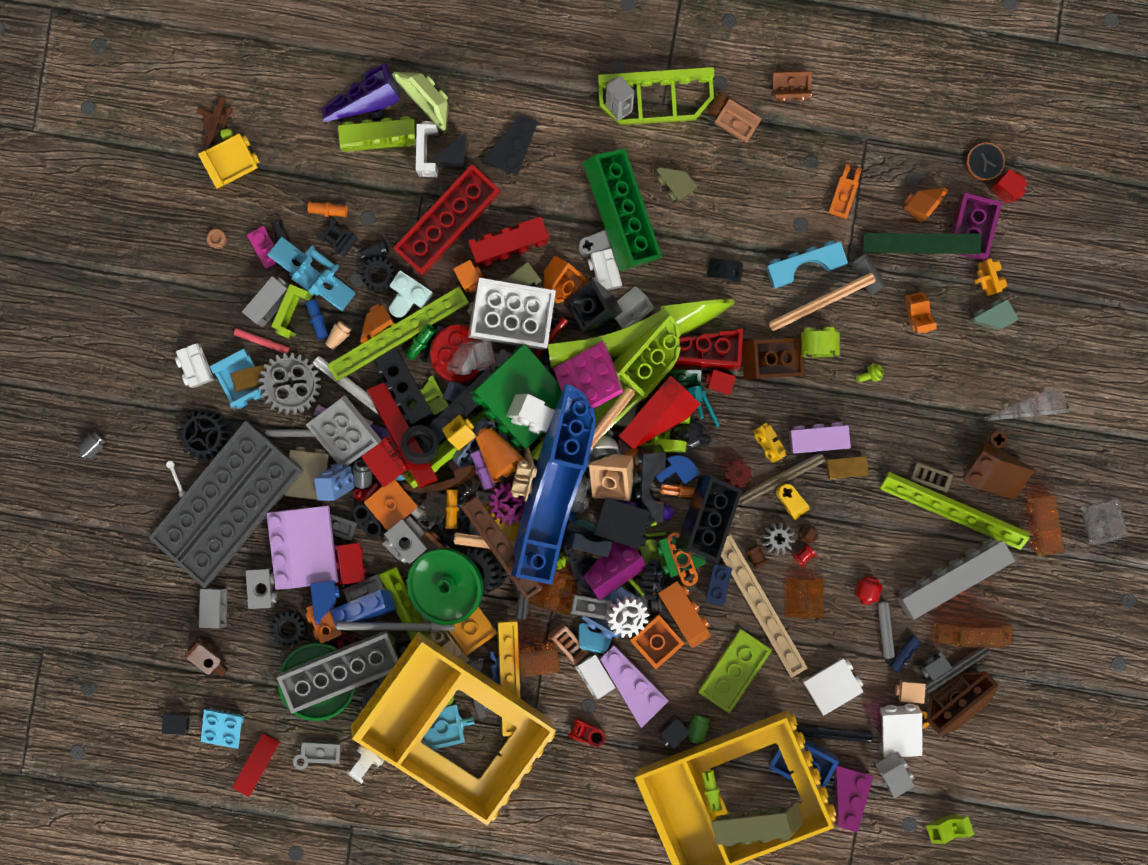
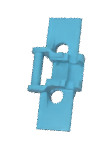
M281 237L267 254L290 272L289 275L292 276L291 279L312 295H321L341 311L345 309L356 294L347 285L333 276L340 266L338 264L335 265L316 251L313 245L304 254ZM312 257L329 270L325 269L324 272L319 273L311 267ZM292 259L298 260L301 266H295L292 263ZM323 283H328L332 290L324 288Z

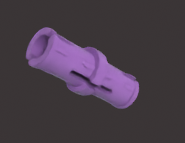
M477 450L470 453L476 468L475 473L480 478L483 490L495 486L490 478L481 451Z

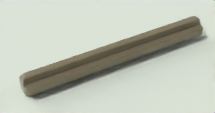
M818 453L741 494L740 503L745 504L825 462L823 454Z

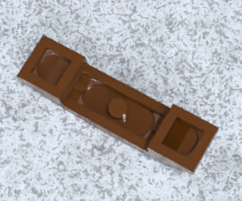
M474 465L456 469L454 470L455 478L421 488L418 486L413 488L409 483L402 486L405 490L418 493L442 492L453 489L468 481L476 474V468Z

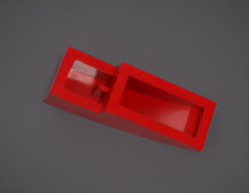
M264 733L261 735L232 787L234 790L248 797L252 795L280 741Z

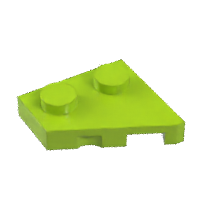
M432 375L429 377V381L424 388L421 389V392L433 414L437 416L449 405L446 399L443 398L444 395ZM412 401L408 408L414 409L417 401Z

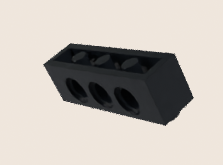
M396 348L375 359L378 363L375 367L381 376L384 375L387 379L384 383L389 392L393 391L396 395L394 401L398 408H403L405 412L403 417L408 425H421L435 417ZM393 369H399L396 376H390ZM402 385H408L406 392H399ZM417 401L414 409L408 408L410 402Z

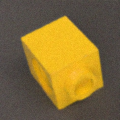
M460 414L442 428L447 440L458 450L477 436L473 430L474 424L468 418L465 420Z

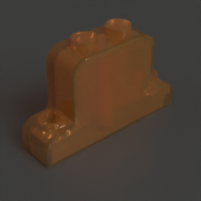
M934 623V643L980 648H1005V645H1012L1013 625ZM945 631H949L950 633L949 637L945 638L943 635Z

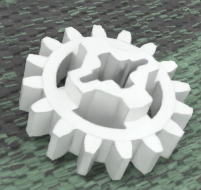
M624 596L623 601L617 598L616 605L611 603L613 609L607 610L609 615L606 617L609 623L608 626L615 635L620 634L622 638H624L625 634H628L629 638L632 637L633 632L638 635V629L644 630L643 623H648L646 617L649 616V613L647 612L646 605L642 603L641 599L636 600L634 596H631L630 600Z

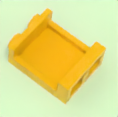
M238 133L226 141L198 154L216 189L259 168L258 163L260 161L256 153H251L248 148L251 144L246 135L242 136L241 133Z

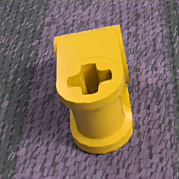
M782 484L777 487L776 496L793 520H796L810 509L809 505L792 485ZM783 489L790 490L788 491L789 496L782 495L784 493Z

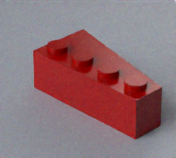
M542 217L519 223L515 229L513 227L502 229L498 232L499 235L496 236L491 233L484 235L478 242L475 239L469 240L468 242L478 267L487 268L493 265V261L500 259L502 262L510 259L514 253L518 252V255L528 252L530 247L536 246V248L547 245L546 241H549V236Z
M743 328L680 338L679 346L681 349L675 365L739 370L742 356Z

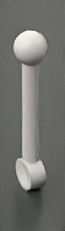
M168 461L166 466L170 468L179 490V497L182 498L186 492L183 491L175 472V463Z

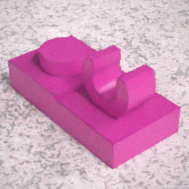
M262 226L247 234L265 269L277 264L276 261L267 255L275 245L266 228Z

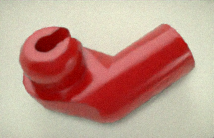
M374 481L369 489H356L353 496L358 501H366L382 486Z

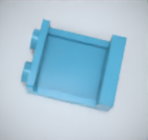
M242 349L210 366L212 373L216 374L228 397L231 408L237 407V409H241L248 405L247 401L253 398L258 400L264 393V391L258 390L260 386L255 387L253 390L235 392L230 374L255 367L246 349Z

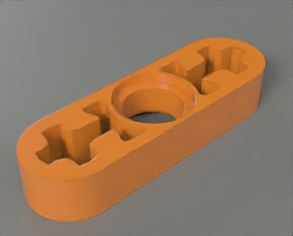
M673 532L668 535L667 541L682 583L686 586H692L697 582L698 574L690 554L682 551L673 553V550L677 549H675L676 546L674 544H670V541L673 540L672 536H676V538L680 536V533ZM681 553L686 554L688 557V561L684 565L677 562V556ZM691 564L692 568H688L690 574H694L692 582L684 580L686 573L685 570L681 572L680 568H685Z

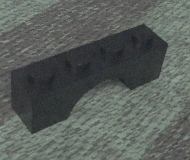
M660 444L639 446L638 454H635L637 471L634 473L635 482L637 483V489H634L636 507L650 511L652 513L651 517H654L653 522L662 523L664 505L658 496L650 494V484L657 474L665 470L666 452Z

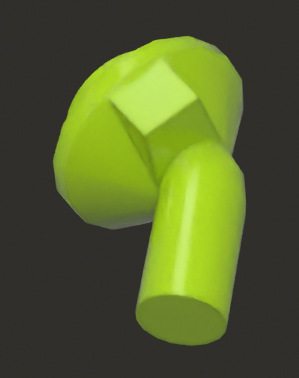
M872 363L867 367V373L856 376L858 383L870 379L873 382H877L883 379L884 371L880 365Z

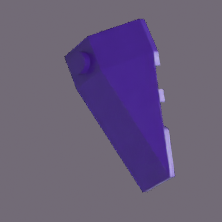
M384 62L364 74L365 79L359 84L354 82L350 86L351 89L345 95L339 94L322 108L323 120L327 122L380 110L397 103L400 100L399 89L387 64Z

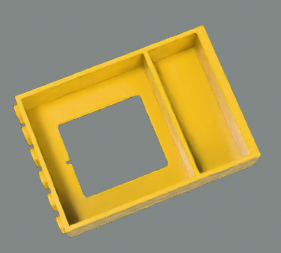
M420 632L416 634L350 726L354 741L486 825L496 819L500 807L508 802L513 789L516 790L519 787L521 778L524 774L530 772L533 766L532 763L542 755L545 745L553 740L556 731L549 717ZM457 690H461L516 726L512 735L500 749L499 753L501 756L498 754L495 756L480 778H476L421 742L424 735Z
M789 710L639 769L635 780L672 865H738L834 828L835 816L837 815L833 804L829 805L828 803L829 795L825 786H821L820 773L817 768H813L811 752L809 750L806 751L804 745L806 743L802 732L798 733L796 717L794 714L791 715ZM771 744H778L789 772L793 770L791 777L802 800V803L798 805L803 825L789 840L781 841L779 838H776L766 843L758 840L747 845H743L742 842L729 847H725L724 844L716 845L711 822L717 816L729 813L720 792L718 794L722 810L710 812L708 798L704 794L705 785L701 773L707 770L709 772L715 766Z

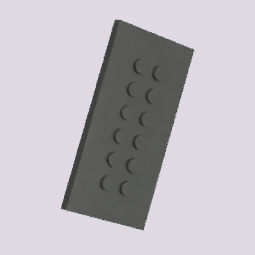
M245 421L151 534L149 539L203 588H207L304 470L252 424Z

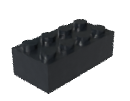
M699 476L675 549L706 562L719 563L742 490L712 476Z

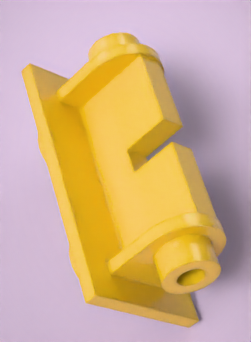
M766 422L753 430L756 441L762 446L766 457L772 463L786 456V449L780 440L776 442L772 440L777 435L771 425H768Z

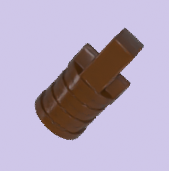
M804 525L799 529L798 536L802 541L812 543L817 540L818 531L811 525Z

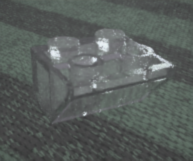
M475 340L460 344L447 365V371L465 375L472 373L471 370L478 369V371L489 369V365L495 364L491 341Z
M1119 498L1081 507L1090 544L1099 545L1128 535Z

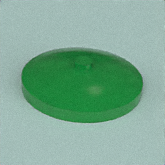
M436 548L424 553L414 562L408 574L407 589L413 606L423 617L437 624L453 625L465 621L477 610L483 597V580L477 566L468 556L454 549Z

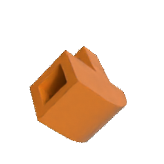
M920 292L905 296L906 310L912 330H916L917 333H928L931 330H936V321L930 314V303L925 293Z

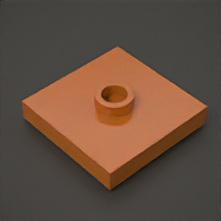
M396 479L387 486H382L364 502L387 531L418 508V505Z

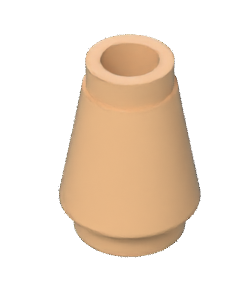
M338 321L337 324L334 323L325 344L335 350L350 335L349 332L352 329L342 321Z

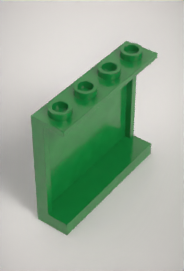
M525 344L518 345L514 349L515 352L476 389L469 391L473 395V401L479 406H483L487 417L496 421L498 424L497 428L503 434H507L510 437V443L516 449H527L543 432H539V434L533 433L528 430V426L523 424L522 426L516 425L511 422V418L506 416L515 395H532L544 401L545 406L555 410L562 394L559 383Z

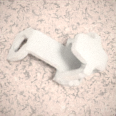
M359 745L357 752L361 754V757L352 770H347L346 773L362 784L364 781L361 778L370 766L375 764L379 767L384 763V759L364 746Z

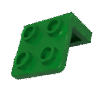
M672 536L673 540L670 541V544L676 546L679 538ZM667 537L658 539L659 544L656 547L659 556L663 555L665 563H662L665 574L669 573L670 577L677 576L678 571ZM681 553L677 556L679 564L684 565L687 563L688 557L686 554ZM690 555L695 568L705 564L704 560ZM691 564L685 568H680V571H688V568H692Z

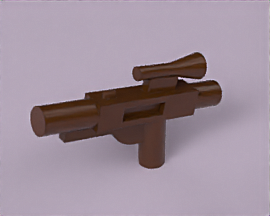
M218 97L213 113L201 106L197 109V113L204 116L203 125L206 129L202 139L204 144L202 151L212 147L213 141L218 134L219 124H222L221 128L225 129L228 118L233 110L225 107V115H223L226 101L224 97Z

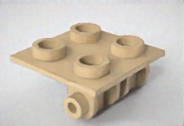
M529 447L525 452V460H521L517 464L511 488L513 497L521 495L526 502L528 494L532 493V479L537 474V467L534 466V458L530 453Z

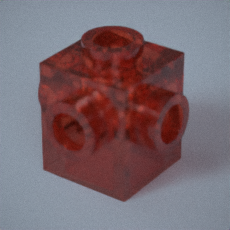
M741 460L729 462L730 466L725 467L726 471H723L725 482H729L730 485H734L737 488L746 487V483L750 482L752 477L751 467L747 466L746 463L741 464ZM736 471L742 472L741 478L735 476Z

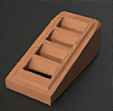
M563 622L549 634L550 638L575 665L590 653L588 650L582 649L577 655L572 656L580 648L578 638ZM570 636L571 639L563 645L562 642ZM575 642L576 645L568 651L567 649Z

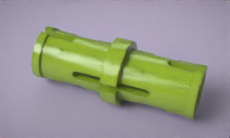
M714 770L704 771L701 774L705 785L704 794L707 795L710 812H715L714 810L716 812L721 811L722 807L718 794L720 789L716 785Z

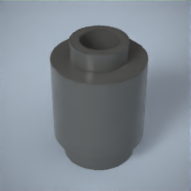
M97 431L89 433L77 445L79 449L77 452L84 459L87 457L92 459L104 447L106 440Z
M363 459L357 460L353 466V484L360 489H365L372 485V471Z

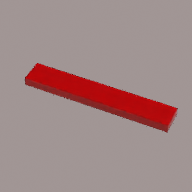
M385 383L367 389L370 400L418 487L421 488L437 481V477L429 462L419 465L406 460L402 455L400 448L401 440L409 426ZM415 437L410 438L408 448L414 453L424 454Z

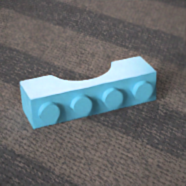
M835 240L824 243L822 248L817 249L814 246L806 249L804 254L799 255L796 252L788 255L786 260L781 261L780 258L769 262L770 265L766 267L772 288L776 289L791 284L797 267L803 263L814 262L821 265L826 271L845 266L848 262L841 241L835 243Z

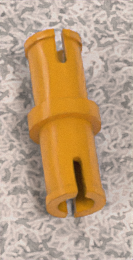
M446 490V507H444V511H446L445 529H457V512H459V507H457L458 490Z

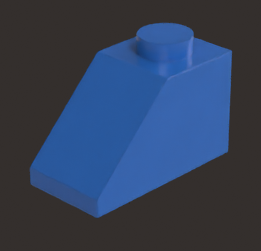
M334 581L310 584L315 625H319L336 604V598L339 597L338 586H334Z

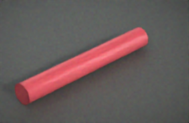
M238 328L234 331L235 336L281 353H286L287 355L290 352V347Z

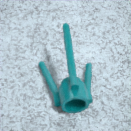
M701 386L688 388L687 391L699 403L704 400L716 427H719V422L707 399L705 390L702 391ZM700 403V406L697 409L700 419H703L704 416Z

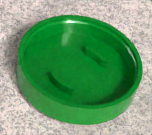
M320 642L302 645L286 658L279 673L338 650V647ZM278 682V690L280 697L285 706L289 709L287 701ZM355 688L293 714L310 721H323L333 718L349 705Z

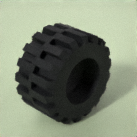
M471 547L461 552L468 556L476 566L477 563L482 566L484 570V577L482 576L483 595L503 584L502 582L506 579L504 575L507 572L491 549Z

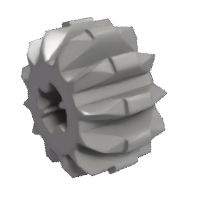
M779 522L777 529L775 523H772V531L767 527L765 528L769 535H762V538L768 539V541L763 542V545L767 546L770 544L767 551L771 552L774 549L775 555L779 554V549L782 554H786L784 547L791 550L792 546L788 543L795 542V539L789 538V536L794 535V532L787 533L790 528L789 525L783 528V523ZM778 533L783 537V541H779V544L774 540V536H778Z

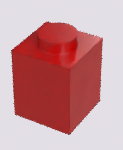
M713 370L712 373H708L705 384H708L707 389L729 396L736 376Z

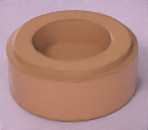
M212 229L208 232L206 240L211 247L219 249L226 244L227 237L222 230Z

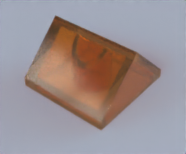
M786 578L785 617L803 619L824 618V579Z

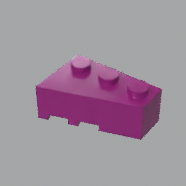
M613 541L609 556H602L601 559H598L584 575V578L597 598L601 600L645 570L646 564L635 548Z
M838 764L834 770V801L837 814L835 816V823L839 828L858 833L873 776L869 772Z

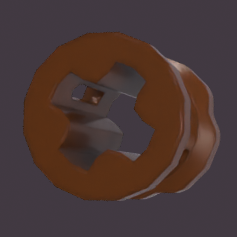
M1002 431L991 432L986 437V442L996 448L1004 447L1008 441L1007 436ZM994 437L999 438L1000 442L994 441Z
M761 544L745 552L754 563V569L769 562V559L765 558L761 550Z

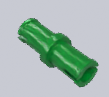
M426 324L420 334L413 338V343L405 352L407 358L415 360L420 351L426 348L427 342L436 332L433 326Z

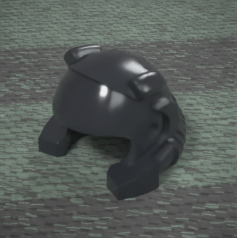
M697 417L694 420H690V424H679L672 428L675 432L674 437L676 440L687 442L686 452L712 442L710 434L707 435L703 424H700V419ZM676 452V453H677V455H678V454H684V453H686V452Z

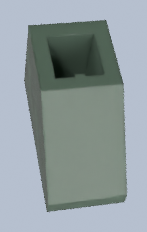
M999 299L991 303L992 308L986 311L982 308L973 313L975 317L970 319L971 323L995 330L1003 329L1019 320L1008 299L1005 301Z

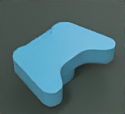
M581 623L578 627L579 647L589 652H607L612 637L609 639L600 633L592 632L585 623Z

